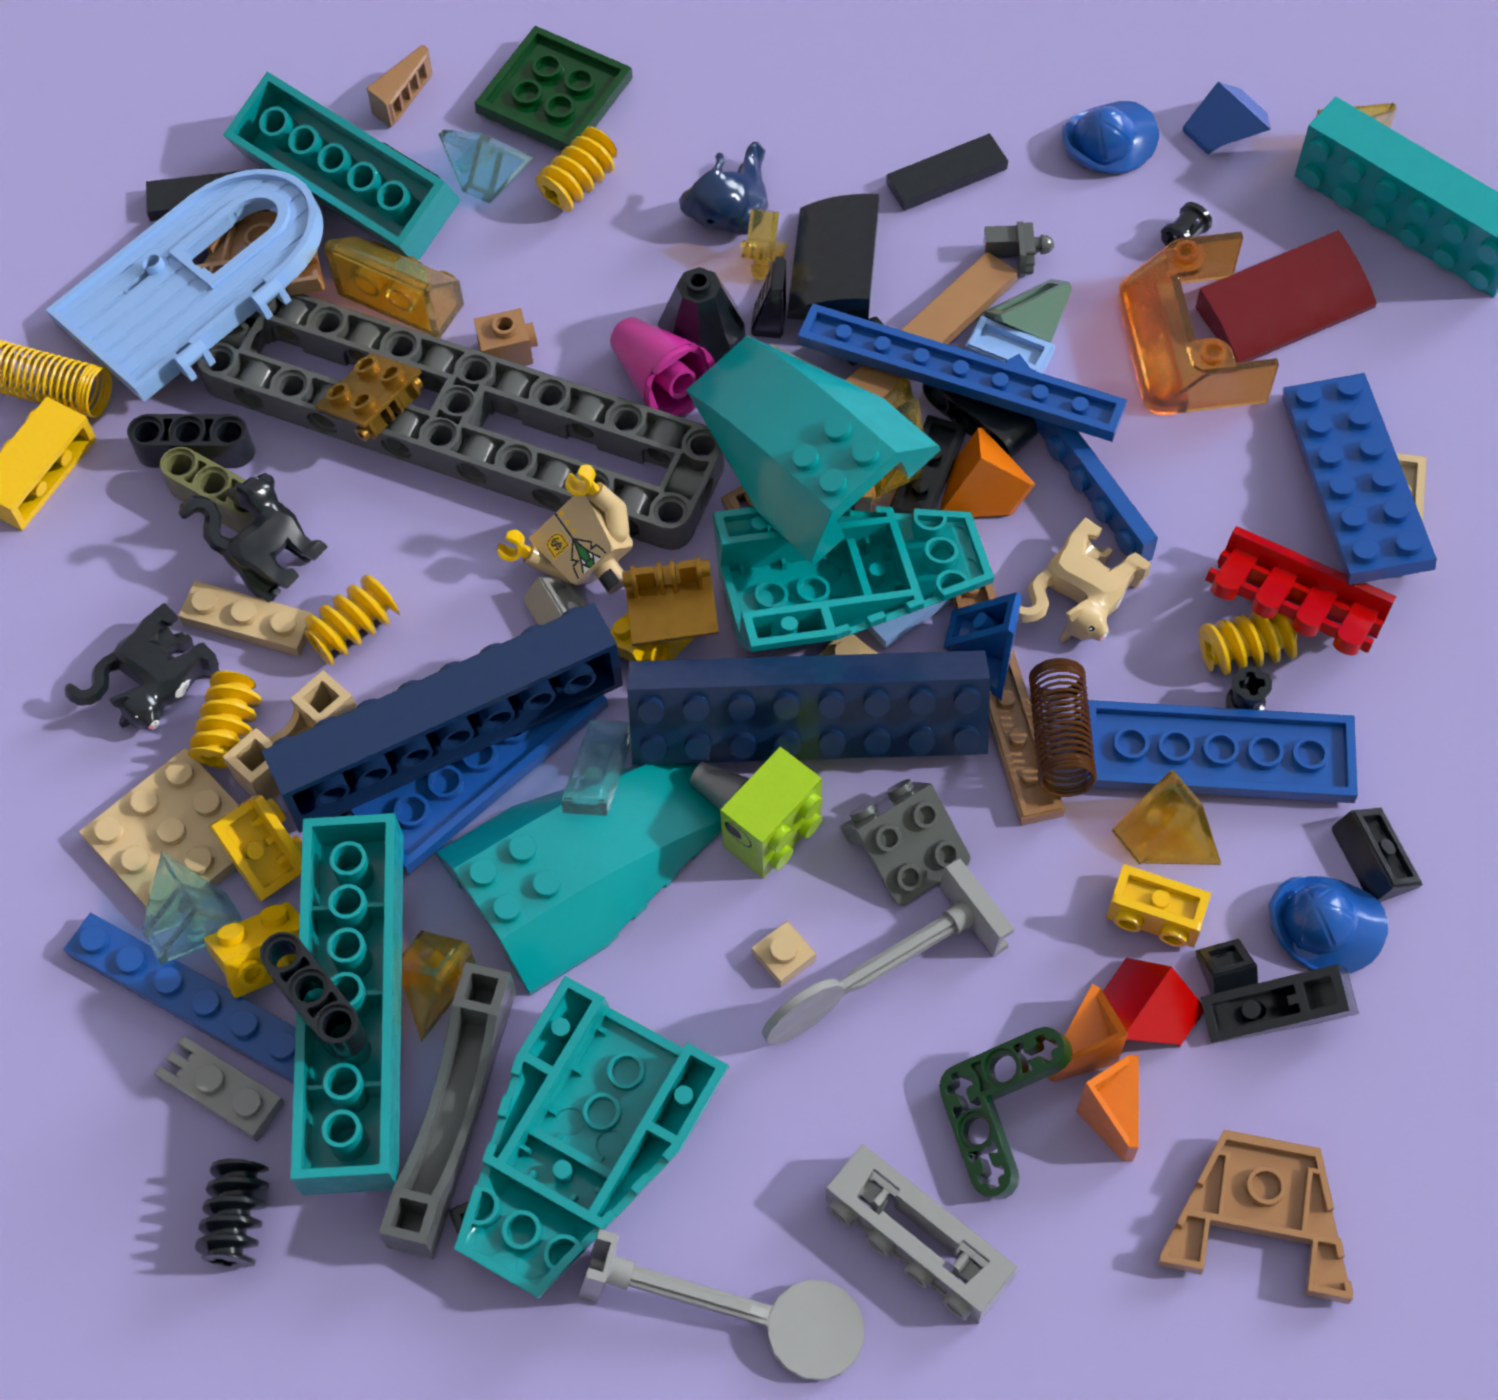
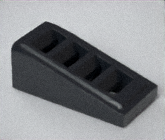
M781 256L775 257L754 303L751 334L756 337L781 338L783 336L787 299L786 260Z

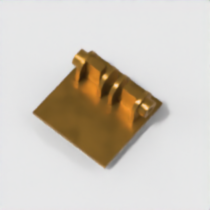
M370 353L368 356L360 359L355 364L354 369L344 379L329 388L326 396L315 405V408L358 425L354 431L361 440L366 442L370 438L376 439L388 426L386 421L392 423L395 420L394 413L400 415L408 405L421 395L420 389L423 387V383L418 376L422 372L415 367Z
M695 556L693 560L680 561L678 564H674V560H669V565L661 566V562H656V567L645 566L635 568V565L630 566L629 571H622L624 588L626 589L632 646L719 634L709 559L700 560L699 556Z

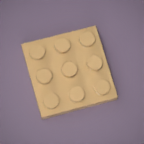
M186 748L79 831L89 846L163 928L237 869L208 826L239 806V804L200 763L188 756Z

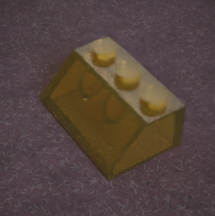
M358 236L328 240L324 245L338 295L417 330L441 338L464 305L458 279L449 272L437 271L425 266L412 256L404 257L389 250L377 241L370 242Z

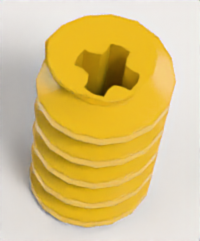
M587 127L581 132V136H577L571 142V146L565 147L559 156L550 161V165H546L540 171V175H536L535 182L538 189L552 204L564 212H570L574 208L573 201L581 202L584 199V192L590 193L594 189V182L601 183L605 179L604 173L610 174L615 169L612 158L617 156V149L614 142L601 130L595 127Z
M370 575L361 577V588L352 584L347 587L348 599L339 594L334 596L332 599L334 609L325 604L320 606L319 615L321 620L311 614L305 618L307 630L304 629L307 639L321 658L330 666L335 664L331 653L332 650L335 649L344 656L348 655L346 640L349 639L360 646L363 644L359 633L361 629L374 636L376 634L373 624L375 619L388 626L390 621L386 611L390 609L400 615L399 609L388 591L378 580Z
M1252 612L1248 618L1240 615L1234 617L1232 622L1224 619L1218 621L1216 626L1211 623L1201 625L1199 629V644L1206 668L1213 672L1214 665H1218L1223 675H1229L1231 672V661H1235L1238 669L1248 666L1247 657L1250 656L1256 667H1261L1264 665V653H1268L1271 661L1277 663L1280 662L1281 649L1283 648L1289 659L1296 658L1297 632L1291 626L1293 620L1279 613L1274 618H1264Z
M217 671L211 675L209 681L211 687L206 690L204 697L206 702L201 706L199 712L201 718L196 721L194 728L196 734L191 737L189 743L191 749L187 753L190 758L200 764L222 769L228 768L223 756L242 740L240 738H245L252 731V728L244 722L256 720L257 713L250 707L260 706L262 698L259 694L252 691L257 685L247 675L232 671Z

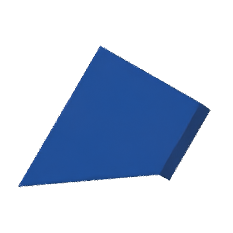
M1218 81L1184 124L1182 131L1209 155L1223 145L1271 130L1267 112L1242 89Z
M1017 592L952 610L944 642V648L948 651L985 650L990 675V691L1000 701L1018 628L1022 596Z

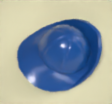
M1117 101L1085 110L1070 118L1062 127V142L1069 158L1084 168L1101 173H1127L1141 167L1153 155L1159 141V128L1153 113L1143 105L1132 101Z
M1322 876L1291 877L1278 886L1268 904L1271 929L1279 944L1293 960L1311 970L1336 964L1347 968L1349 974L1363 969L1371 964L1379 955L1389 933L1387 916L1380 901L1363 889L1333 878Z

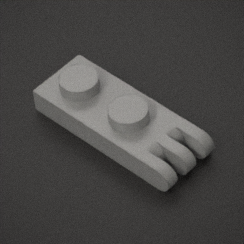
M182 1036L177 1045L183 1051L189 1053L190 1056L186 1060L171 1051L166 1057V1061L179 1069L178 1072L174 1075L169 1070L159 1066L154 1075L168 1086L257 1142L284 1105L283 1099L187 1037Z

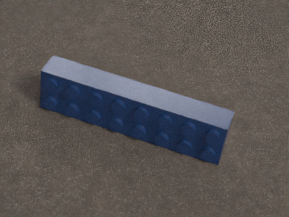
M594 602L584 607H573L553 621L544 625L528 627L519 636L506 642L490 644L477 655L461 662H450L444 665L437 673L421 680L408 681L402 684L396 691L379 699L365 700L350 712L336 718H325L319 721L312 729L294 737L286 736L280 738L271 747L261 752L297 830L301 833L303 832V819L339 816L623 686L617 643Z
M985 650L629 661L627 693L632 765L767 761L779 747H782L797 760L988 754L990 675Z

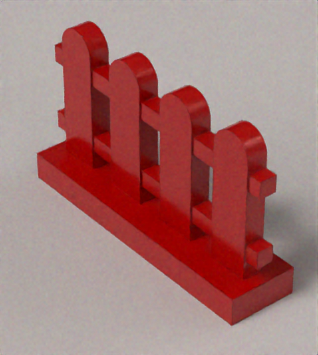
M1238 526L1232 531L1225 550L1219 556L1217 568L1220 570L1211 567L1205 578V581L1212 583L1210 591L1218 598L1233 600L1237 595L1252 601L1251 610L1255 614L1264 618H1274L1277 613L1293 620L1292 628L1303 636L1314 637L1318 631L1335 638L1333 641L1334 648L1346 655H1357L1359 650L1366 653L1370 651L1374 639L1367 637V635L1377 639L1397 597L1365 582L1348 585L1345 573ZM1246 581H1248V582H1250V583H1253V584L1259 586L1260 588H1257V587H1255V586H1253V585H1251V584H1248V583H1246ZM1286 599L1291 600V601H1293V602H1295V603H1297V604H1300L1301 606H1298V605H1296V604H1293V603L1287 601ZM1326 617H1329V618H1331V619H1333V620H1336V621L1342 623V625H1340V624H1338V623H1336V622H1334V621H1331V620L1327 619Z

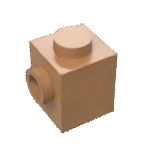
M521 308L473 319L480 352L523 366L534 364L531 348L538 346L533 322L525 324Z

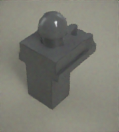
M1019 221L1017 225L985 226L984 254L989 252L995 257L1015 256L1016 267L1019 271L1018 277H1025V273H1033V266H1035L1034 255L1036 253L1041 255L1048 254L1055 245L1053 239L1048 235L1034 237L1033 222L1023 223V221Z

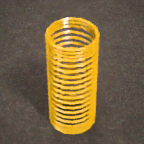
M0 340V394L41 404L46 397L57 400L59 403L63 402V405L91 418L100 416L106 409L112 392V378L106 367L87 362L83 363L80 360L76 361L72 358L56 356L53 353L50 354ZM17 360V366L13 376L14 365ZM23 363V370L19 379V374ZM30 364V370L26 379L27 370ZM35 368H36V373H35V377H34V380H33L34 370H35ZM96 376L95 389L93 392V396L88 404L93 380ZM100 376H101V388H100V392H99L98 399H97V401H96V403H95V406L91 409V411H89V408L92 406V404H93V402H94V400H95V398H96V396H97V392H98V389H99Z

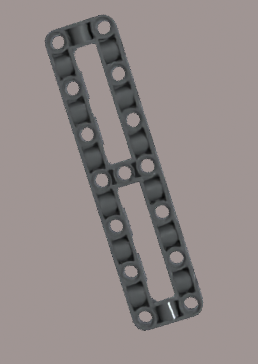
M305 294L289 295L292 301L287 305L275 297L267 304L273 314L269 320L256 311L209 349L216 360L215 364L210 367L201 358L197 361L207 390L216 398L557 512L574 496L565 487L569 473H573L576 478L584 481L578 476V470L581 465H590L595 470L594 482H602L626 504L630 530L629 536L663 549H680L689 543L724 471V454L707 425ZM276 340L301 347L305 353L347 366L348 363L355 365L363 357L374 353L420 369L422 373L418 378L423 383L422 388L439 394L430 410L410 404L400 415L394 413L395 420L392 423L386 421L388 426L376 439L370 438L365 442L354 431L358 425L315 408V405L326 396L328 389L339 383V380L261 355L260 353L265 344L270 345L271 342H276ZM494 412L522 420V424L565 439H568L570 436L597 445L598 450L643 464L644 461L667 468V471L658 487L484 429L482 426L489 414L493 415ZM631 428V430L624 431L622 429ZM707 453L709 455L699 456L698 454ZM517 468H523L520 471H512ZM670 519L678 520V521L675 522V523H666V522H665L666 520H670Z

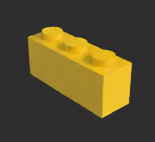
M46 397L36 409L29 413L26 422L13 438L4 443L0 451V520L21 531L25 529L97 440L86 416Z

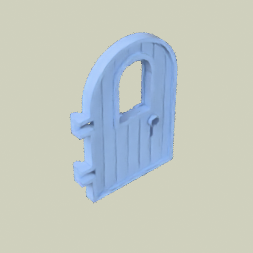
M252 169L226 175L204 185L185 198L49 306L46 311L55 324L145 402L180 373L191 382L198 378L191 366L200 358L210 367L215 364L216 360L209 349L256 311L269 320L273 314L267 304L275 297L285 305L292 301L285 287L303 272L317 252L323 234L321 210L306 184L287 172L273 169ZM267 209L278 213L274 224L265 233L214 274L205 267L201 269L192 261L193 258L246 216Z

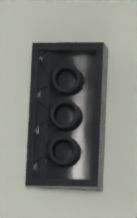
M879 194L836 196L822 199L800 208L787 319L805 320L813 303L869 320Z

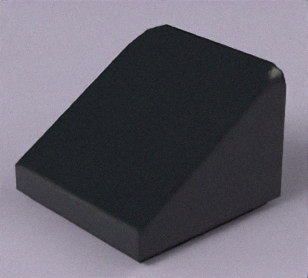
M1239 938L1196 950L1197 960L1211 994L1258 983L1257 965Z

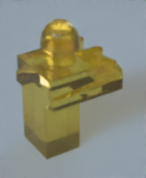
M758 208L750 210L748 238L741 241V247H743L742 258L753 259V265L750 266L751 274L757 280H763L767 277L770 270L769 262H773L776 256L784 257L785 249H787V242L776 240L779 211Z

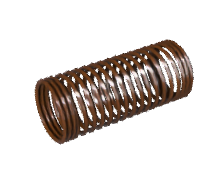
M1068 658L1045 660L1037 664L1029 674L1033 729L1035 731L1034 741L1038 764V783L1040 788L1046 793L1057 797L1078 796L1089 791L1097 781L1094 745L1092 743V726L1089 717L1090 707L1087 698L1086 672L1081 664ZM1055 672H1070L1080 677L1078 678L1071 675H1055L1047 677L1036 684V682L1040 678L1044 677L1047 674ZM1057 678H1070L1073 680H1077L1076 683L1071 681H1057L1053 683H1048L1047 685L1040 687L1041 684ZM1055 685H1071L1069 687L1046 689L1048 687ZM1075 698V699H1073V700H1062V699ZM1049 700H1060L1055 702H1047ZM1074 704V706L1072 707H1058L1054 709L1048 708L1050 706H1065ZM1071 710L1076 711V712H1074V713H1061V712H1067V711H1071ZM1052 712L1061 713L1056 715H1050V713ZM1075 717L1073 720L1050 721L1052 719ZM1072 723L1077 724L1074 726H1062L1058 728L1051 727L1054 725H1067ZM1077 730L1076 732H1073V733L1051 734V733L1057 732V731L1063 732V731ZM1073 736L1077 737L1075 739H1064L1060 741L1053 740L1055 738H1066ZM1077 743L1074 746L1053 747L1059 744ZM1079 750L1073 753H1054L1058 751ZM1077 768H1083L1080 771L1072 773L1053 772V770H1072ZM1089 771L1082 777L1069 780L1055 779L1047 776V774L1060 777H1070ZM1087 777H1089L1086 781H1083V782H1081V783H1079V784H1076V785H1070V786H1056V785H1053V784H1051V783H1048V782L1045 780V779H1047V780H1050V781H1053V782H1056V783H1066V784H1067V783L1079 782V781L1084 780V779H1086Z

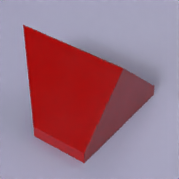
M1126 958L1103 990V993L1128 1032L1126 1040L1175 1044L1180 1048L1204 1013L1201 1002L1172 966Z

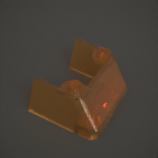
M1242 231L1177 239L1126 276L1120 283L1118 303L1142 400L1146 408L1155 414L1170 415L1268 402L1279 366L1277 358L1236 363L1231 347L1224 341L1216 338L1196 340L1181 285L1183 283L1224 279L1233 275L1243 241Z

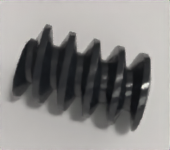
M234 1158L220 1159L211 1164L209 1172L216 1179L208 1182L206 1192L213 1198L205 1200L202 1210L209 1217L200 1221L198 1229L205 1236L197 1239L195 1242V1249L203 1255L201 1257L203 1260L227 1267L255 1266L256 1260L244 1255L243 1250L259 1246V1240L246 1234L249 1229L262 1227L263 1222L250 1216V1212L266 1208V1202L254 1197V1192L269 1189L270 1184L257 1178L258 1173L269 1171V1167L254 1161Z

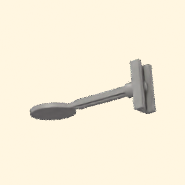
M959 858L945 867L939 887L953 904V906L943 912L942 917L853 969L843 980L839 981L838 979L830 978L804 989L788 1000L769 1018L761 1031L767 1043L772 1045L791 1040L817 1024L838 1004L844 995L864 988L952 934L959 935L971 928L992 957L1008 948L1009 944L1004 938L1011 935L1015 929Z
M599 1229L589 1259L592 1260L590 1268L586 1272L578 1297L597 1302L605 1284L625 1290L629 1286L764 1326L767 1329V1339L773 1356L786 1371L804 1380L824 1381L839 1376L856 1361L864 1344L865 1323L859 1306L846 1290L829 1281L806 1280L791 1285L776 1299L773 1305H768L635 1266V1261L616 1256L619 1234Z

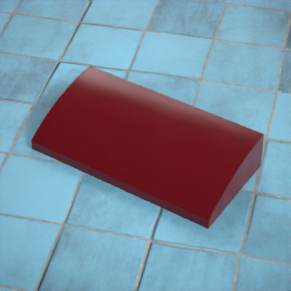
M1337 230L1200 288L1195 308L1235 366L1238 367L1376 307L1377 302L1359 261L1345 238Z

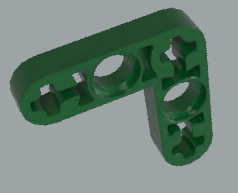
M1041 1027L953 1065L941 1077L939 1084L940 1094L968 1175L975 1190L983 1196L997 1200L1007 1198L1014 1193L1019 1182L1018 1168L994 1100L1060 1072L1071 1060V1043L1066 1036L1053 1028ZM1045 1040L1057 1044V1048L1051 1051L1053 1059L1050 1061L1041 1056L1027 1061L1021 1053L1022 1049L1031 1056L1042 1052ZM1011 1056L1016 1062V1072L1010 1080L1000 1082L995 1076V1065L1002 1057ZM961 1077L972 1082V1085L966 1089L970 1103L976 1106L982 1105L981 1108L969 1109L965 1097L955 1093L954 1090L960 1087L959 1079ZM983 1118L990 1127L989 1137L982 1144L974 1145L969 1139L968 1130L972 1122ZM988 1154L992 1165L1004 1170V1175L998 1178V1187L986 1183L985 1178L992 1175L988 1160L980 1157L977 1159V1155Z

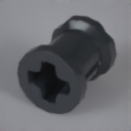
M1186 202L1180 208L1179 217L1161 230V240L1170 251L1176 252L1179 255L1189 253L1193 248V241L1199 234L1206 233L1212 227L1213 222L1209 212L1195 202Z
M1255 666L1239 669L1232 679L1231 689L1226 696V707L1249 709L1250 704H1253L1252 710H1264L1265 698L1272 690L1270 676Z

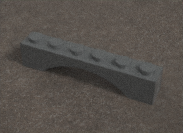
M465 962L451 1006L445 1045L431 1099L410 1156L393 1186L380 1226L379 1235L387 1248L434 1259L516 995L511 972Z

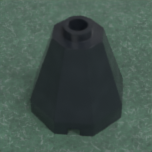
M701 267L683 272L661 315L658 327L702 346L717 363L737 345L738 341L743 339L745 324L733 298L715 272Z

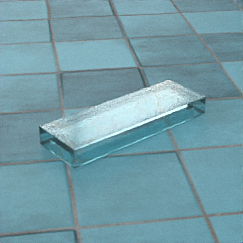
M589 720L561 800L563 813L608 816L631 744L629 722Z

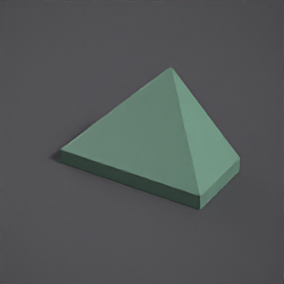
M1050 279L984 311V314L988 319L1051 343L1072 288L1068 281Z

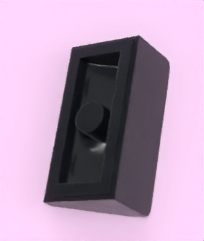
M1381 807L1351 810L1332 826V832L1362 889L1373 895L1378 901L1388 900L1423 885Z

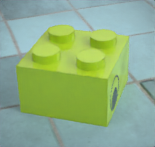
M779 747L720 809L723 847L763 879L773 868L776 870L781 869L792 856L794 851L792 847L802 837L806 839L811 837L823 820L821 817L823 802L822 778L782 747Z

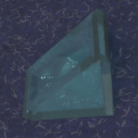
M442 130L438 134L462 192L487 203H491L534 158L482 133Z
M162 851L142 926L143 935L160 965L205 947L204 937L218 932L221 927L227 924L243 921L226 892Z

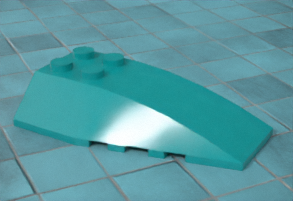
M748 335L686 389L759 516L813 566L845 538L837 519L884 476L896 467L910 479L941 450L938 444L884 398Z
M876 506L875 512L850 510L849 508L837 519L845 538L814 566L759 516L755 507L713 512L721 585L737 642L750 652L838 640L989 585L994 581V575L971 512L914 509L913 514L894 513L893 507Z
M696 763L635 765L514 805L436 852L458 888H464L502 945L507 962L529 995H532L606 949L619 936L618 932L632 918L635 920L648 907L647 903L663 887L667 888L678 877V872L691 858L694 860L722 832L720 810L689 784L692 773L698 766Z
M564 976L515 1056L510 1072L512 1076L506 1094L502 1097L497 1113V1123L491 1141L487 1144L482 1159L481 1173L477 1185H474L454 1249L539 1299L595 1241L599 1229L605 1230L682 1150L727 1072L729 1065L688 1042L684 1048L611 1009L604 996Z

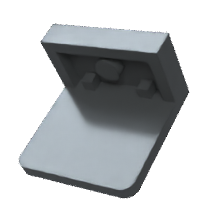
M910 779L903 780L890 787L886 791L888 797L874 805L873 802H868L854 809L849 814L851 820L840 826L848 842L863 845L890 897L895 903L901 905L910 902L940 883L945 867L959 858L966 866L970 862V854L933 785L930 783L911 782Z

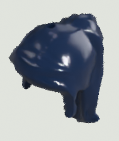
M752 142L748 146L744 161L737 172H723L724 155L720 152L717 153L714 167L700 177L690 189L682 193L679 198L681 212L707 228L728 230L734 235H747L754 232L764 221L768 208L766 188L761 174V165L766 153L765 149L760 143Z

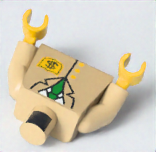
M585 464L580 466L577 473L584 481L576 478L573 473H569L565 487L574 496L529 537L532 544L529 546L525 545L523 534L518 530H510L507 532L505 539L514 543L517 547L510 548L503 543H499L497 553L501 559L510 562L517 560L521 556L523 557V563L546 575L559 578L568 584L577 586L599 580L607 593L612 594L624 587L623 569L618 564V561L633 547V542L629 536L627 506L602 482L595 483V470L592 466Z

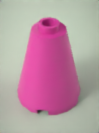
M629 317L619 322L613 329L610 337V345L646 406L679 417L692 412L696 408L686 389L715 364V360L705 348L637 317Z

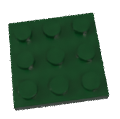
M534 26L474 102L475 110L481 116L562 151L565 147L571 146V142L577 136H581V132L587 127H596L633 78L632 67L538 26Z

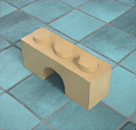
M324 670L290 698L294 707L293 715L281 731L273 736L266 737L258 728H255L223 756L235 781L251 796L262 795L266 800L269 798L274 800L280 794L261 752L262 750L271 747L280 738L286 736L294 737L312 729L319 721L325 718H336L357 707L353 696Z

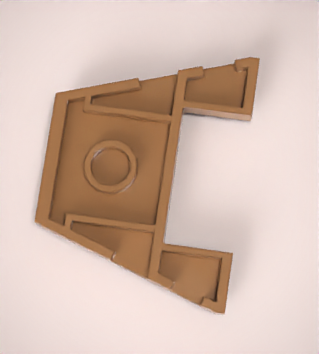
M270 209L261 210L238 221L231 229L207 247L209 255L203 264H198L201 269L205 267L214 274L265 233L274 224L278 213L272 212ZM317 252L303 272L286 287L290 296L324 291L325 285Z
M1223 1130L1158 1258L1157 1266L1201 1275L1205 1265L1209 1225L1309 1245L1305 1296L1349 1304L1353 1300V1288L1351 1281H1348L1343 1260L1345 1253L1342 1240L1338 1238L1332 1212L1334 1205L1321 1148Z

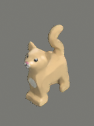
M1085 517L1069 534L1063 548L1051 559L1045 570L1034 576L1028 585V591L1032 605L1030 607H1020L1019 622H1036L1046 615L1049 601L1045 589L1050 587L1079 603L1066 612L1065 617L1068 620L1059 641L1064 643L1072 636L1082 641L1088 639L1103 641L1109 633L1107 617L1119 608L1129 586L1137 588L1143 583L1144 578L1149 574L1151 563L1135 552L1126 557L1117 566L1111 569L1107 568L1105 564L1110 559L1113 550L1109 547L1101 549L1091 544L1090 540H1096L1101 534L1102 528Z

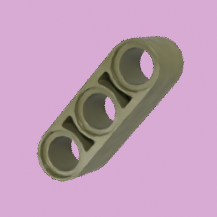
M175 447L163 454L160 460V468L174 497L182 502L194 495L209 498L216 503L222 516L221 523L238 533L246 529L256 519L254 514L245 512L247 510L238 506L225 494L229 488L236 489L235 485L237 482L242 484L246 479L186 447Z

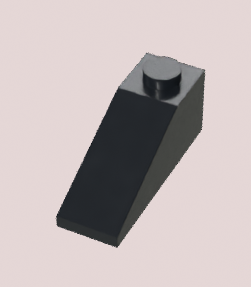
M1339 964L1200 997L1211 1043L1299 1028L1359 1014L1348 969Z

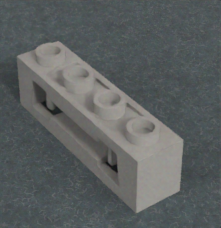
M864 1144L860 1146L826 1187V1201L830 1204L827 1208L838 1221L848 1227L852 1223L858 1226L867 1234L865 1240L875 1251L886 1258L890 1254L895 1256L906 1265L904 1272L912 1281L924 1289L931 1285L945 1297L942 1301L943 1304L962 1320L970 1317L979 1324L1015 1277L1018 1267ZM888 1195L897 1201L894 1208L954 1256L961 1252L960 1256L952 1264L954 1269L951 1273L944 1268L945 1260L882 1211L889 1203L887 1200ZM861 1200H863V1201L866 1202L868 1205H870L871 1208H869V1207H868L865 1203H863Z

